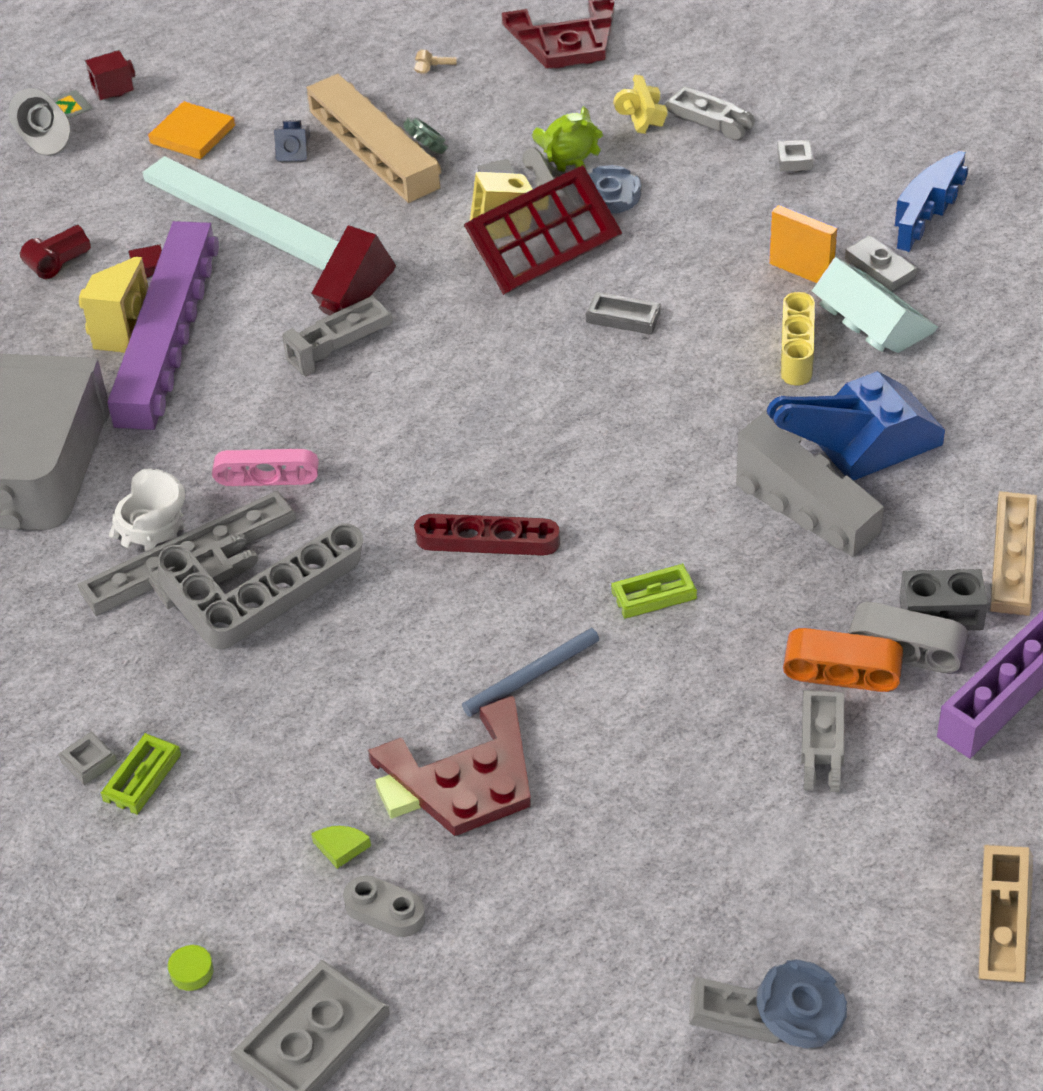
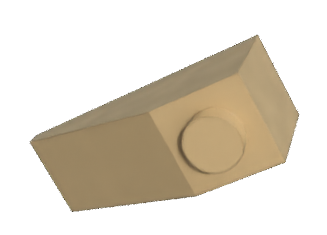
M984 845L979 980L1025 983L1033 882V854L1029 847Z

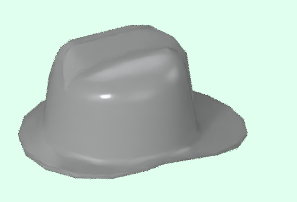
M35 88L22 89L13 96L8 110L10 123L27 144L37 153L47 156L57 154L64 149L70 138V122L55 101L42 90Z

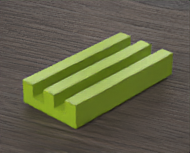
M683 563L611 583V592L616 597L618 607L622 608L624 619L697 599V589Z
M145 733L101 791L102 800L109 804L114 801L116 806L121 809L127 806L131 813L138 815L181 756L180 747ZM152 747H155V749H154L153 752L150 754V756L147 758V760H146L145 762H142V763H141V761H142V760L144 759V757L147 755V753L149 752V750H150ZM134 772L135 776L133 777V779L130 781V783L127 785L124 791L120 792L121 788L124 786V784L127 782L129 777Z

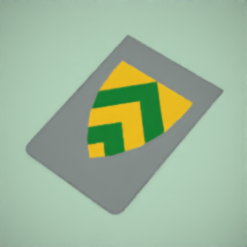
M77 90L53 98L67 118L93 109Z

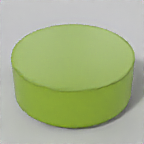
M199 945L180 947L173 952L168 960L167 967L170 979L181 990H198L204 987L213 976L214 967L211 956L205 948Z

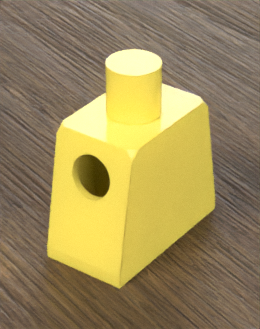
M476 172L470 220L532 190L527 178L522 174ZM548 196L533 203L537 211L548 209ZM527 206L510 214L520 233L526 232L530 228L532 215ZM503 218L486 226L493 240L513 235Z

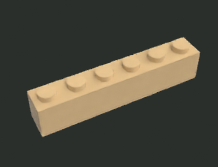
M337 73L307 86L310 113L407 203L440 189L439 175L441 174V167L437 159L426 153L418 142L413 141L407 136L404 130L388 119L383 111H379L368 97L360 94L351 82H347Z

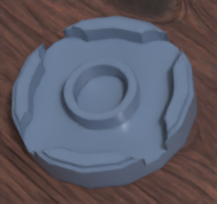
M615 165L598 166L592 169V173L589 175L611 214L627 211L639 202L641 197L640 178L637 175L635 177L631 175L629 169ZM578 193L579 202L584 206L585 203Z
M798 959L789 960L785 964L775 965L769 969L757 989V1008L764 1024L776 1037L789 1045L806 1049L821 1047L836 1037L847 1018V1000L843 992L840 994L839 989L835 986L837 981L829 972L815 963Z

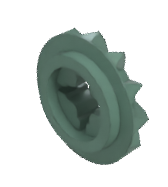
M407 117L403 126L417 141L437 154H443L447 150L448 146L444 143L446 139L438 131L417 117L414 120Z

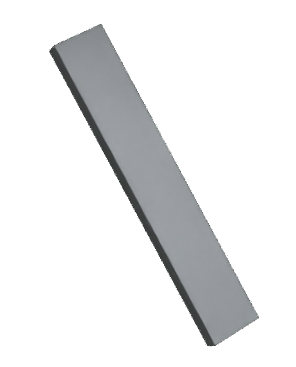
M278 490L78 583L79 592L95 616L100 615L153 589L149 583L148 575L158 569V556L165 547L180 545L193 552L214 540L218 542L239 532L246 538V544H249L295 522V511Z

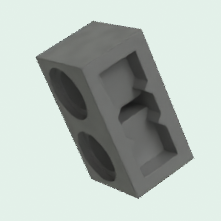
M981 569L902 571L899 595L901 609L954 620L965 626L968 631L984 630L988 602Z

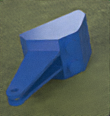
M879 371L847 382L835 396H779L772 400L767 407L768 416L774 420V423L779 428L818 444L844 476L847 475L853 481L940 447L944 442L945 429L905 385Z

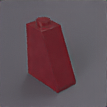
M347 225L311 294L318 302V308L330 316L369 298L392 274L396 264L376 234Z

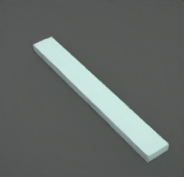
M166 156L143 171L144 181L321 270H324L338 244V241Z

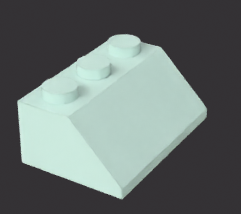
M837 257L833 259L812 290L813 293L822 299L819 303L821 307L835 316L838 312L845 317L842 321L844 325L856 333H860L861 330L868 334L865 341L881 352L886 347L899 353L933 334L938 328L937 325L872 276Z

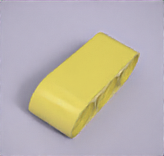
M792 292L783 301L781 378L784 382L795 386L808 383L813 373L815 302L811 295L804 292Z

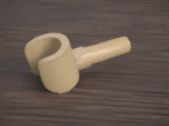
M422 49L416 54L415 61L417 62L415 63L414 70L417 73L424 74L430 70L431 65H456L457 58L432 56L428 50Z

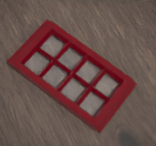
M584 165L493 208L464 224L466 231L503 295L622 234L620 227Z

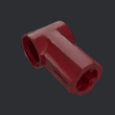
M77 224L44 241L40 238L29 239L21 247L20 258L37 276L42 279H50L59 273L62 264L88 252L91 249L90 240L86 236L84 229Z

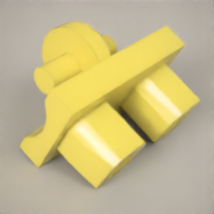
M634 74L633 89L621 90L614 97L613 104L619 114L631 116L637 133L646 134L649 125L663 126L668 111L665 105L658 104L660 100L658 87L647 86L642 75Z

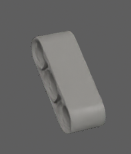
M864 602L857 606L848 632L849 634L894 640L903 647L902 664L941 673H952L959 669L969 637L966 627L954 620L875 602Z

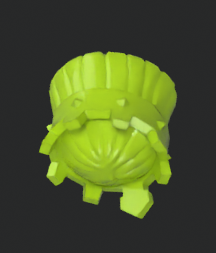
M585 106L581 108L580 113L565 114L557 118L546 131L538 127L532 131L534 142L544 149V153H547L549 163L554 162L558 171L565 172L566 166L575 165L576 167L584 165L586 167L583 160L591 153L595 156L599 155L601 149L597 145L598 138L600 139L604 136L602 131L597 128L598 126H595L591 121L589 110Z

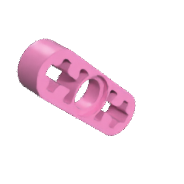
M307 449L226 450L219 452L215 456L212 476L216 482L224 486L306 485L316 480L319 459L315 453ZM259 464H269L275 469L272 471H262L256 466Z

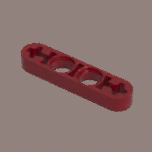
M433 513L419 517L414 524L417 545L429 551L544 556L554 553L560 546L559 526L553 520L546 518ZM468 529L478 532L472 538H464L459 535L462 531ZM449 530L452 531V535H448ZM502 531H510L515 534L513 538L506 540L496 537ZM541 535H546V538L540 539Z

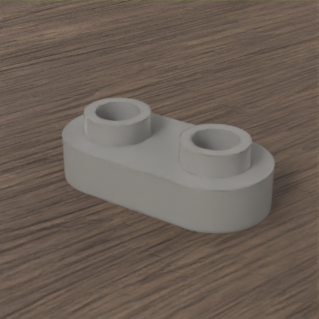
M373 876L356 877L344 889L343 899L346 912L357 921L397 937L414 935L425 923L423 901L417 894ZM366 892H369V893H370L369 895H366V896H360V895H359V894L366 893ZM405 906L408 908L406 911H397L399 907Z

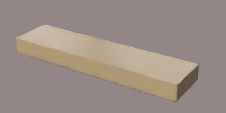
M999 491L990 612L1030 616L1037 495Z

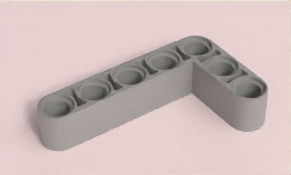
M349 523L339 524L227 594L222 591L186 547L170 545L165 547L158 556V582L164 592L210 647L226 649L354 569L360 560L363 534L355 525ZM347 545L352 549L344 550L339 548L338 546ZM317 564L320 565L322 568L313 569L308 567L307 565ZM180 567L183 570L179 572H173L168 570V568ZM286 583L289 584L291 587L280 588L277 586V584ZM200 594L205 596L206 598L202 600L192 599L190 596ZM254 602L259 604L260 607L249 608L245 604ZM217 622L227 623L229 626L226 628H217L213 624Z

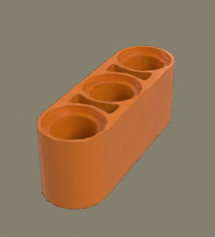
M798 628L791 631L788 635L783 671L789 678L801 682L889 692L896 689L900 683L903 647L898 642L888 638Z

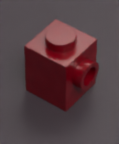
M120 50L85 60L90 85L100 101L111 97H119L124 93L134 91L132 78L136 77L134 66L130 59L126 60Z

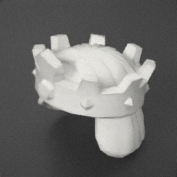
M147 468L138 471L132 477L131 494L123 498L115 509L108 536L117 539L121 535V545L126 548L131 547L132 543L142 544L145 547V552L155 548L156 544L164 541L168 542L176 538L178 530H184V523L181 519L184 515L181 513V508L184 504L186 493L182 483L168 472H163V470Z

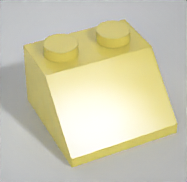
M133 257L93 274L86 287L81 290L79 306L84 311L86 319L85 329L86 333L90 335L93 349L126 352L149 288L142 257Z

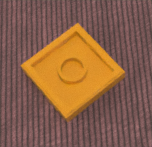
M183 101L148 134L151 144L201 160L235 126V120L233 116Z
M778 205L772 211L769 264L817 283L835 258L837 228Z

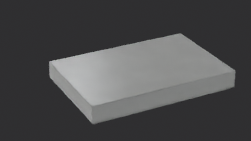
M321 960L231 1052L232 1061L271 1091H319L390 1015L389 1006L327 962Z

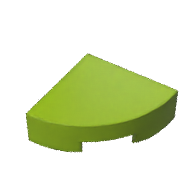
M349 826L325 827L311 834L313 843L337 869L371 847L368 835Z

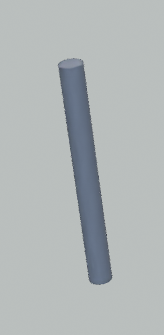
M593 628L584 631L463 702L464 712L469 717L480 712L481 707L497 702L599 641L597 632Z

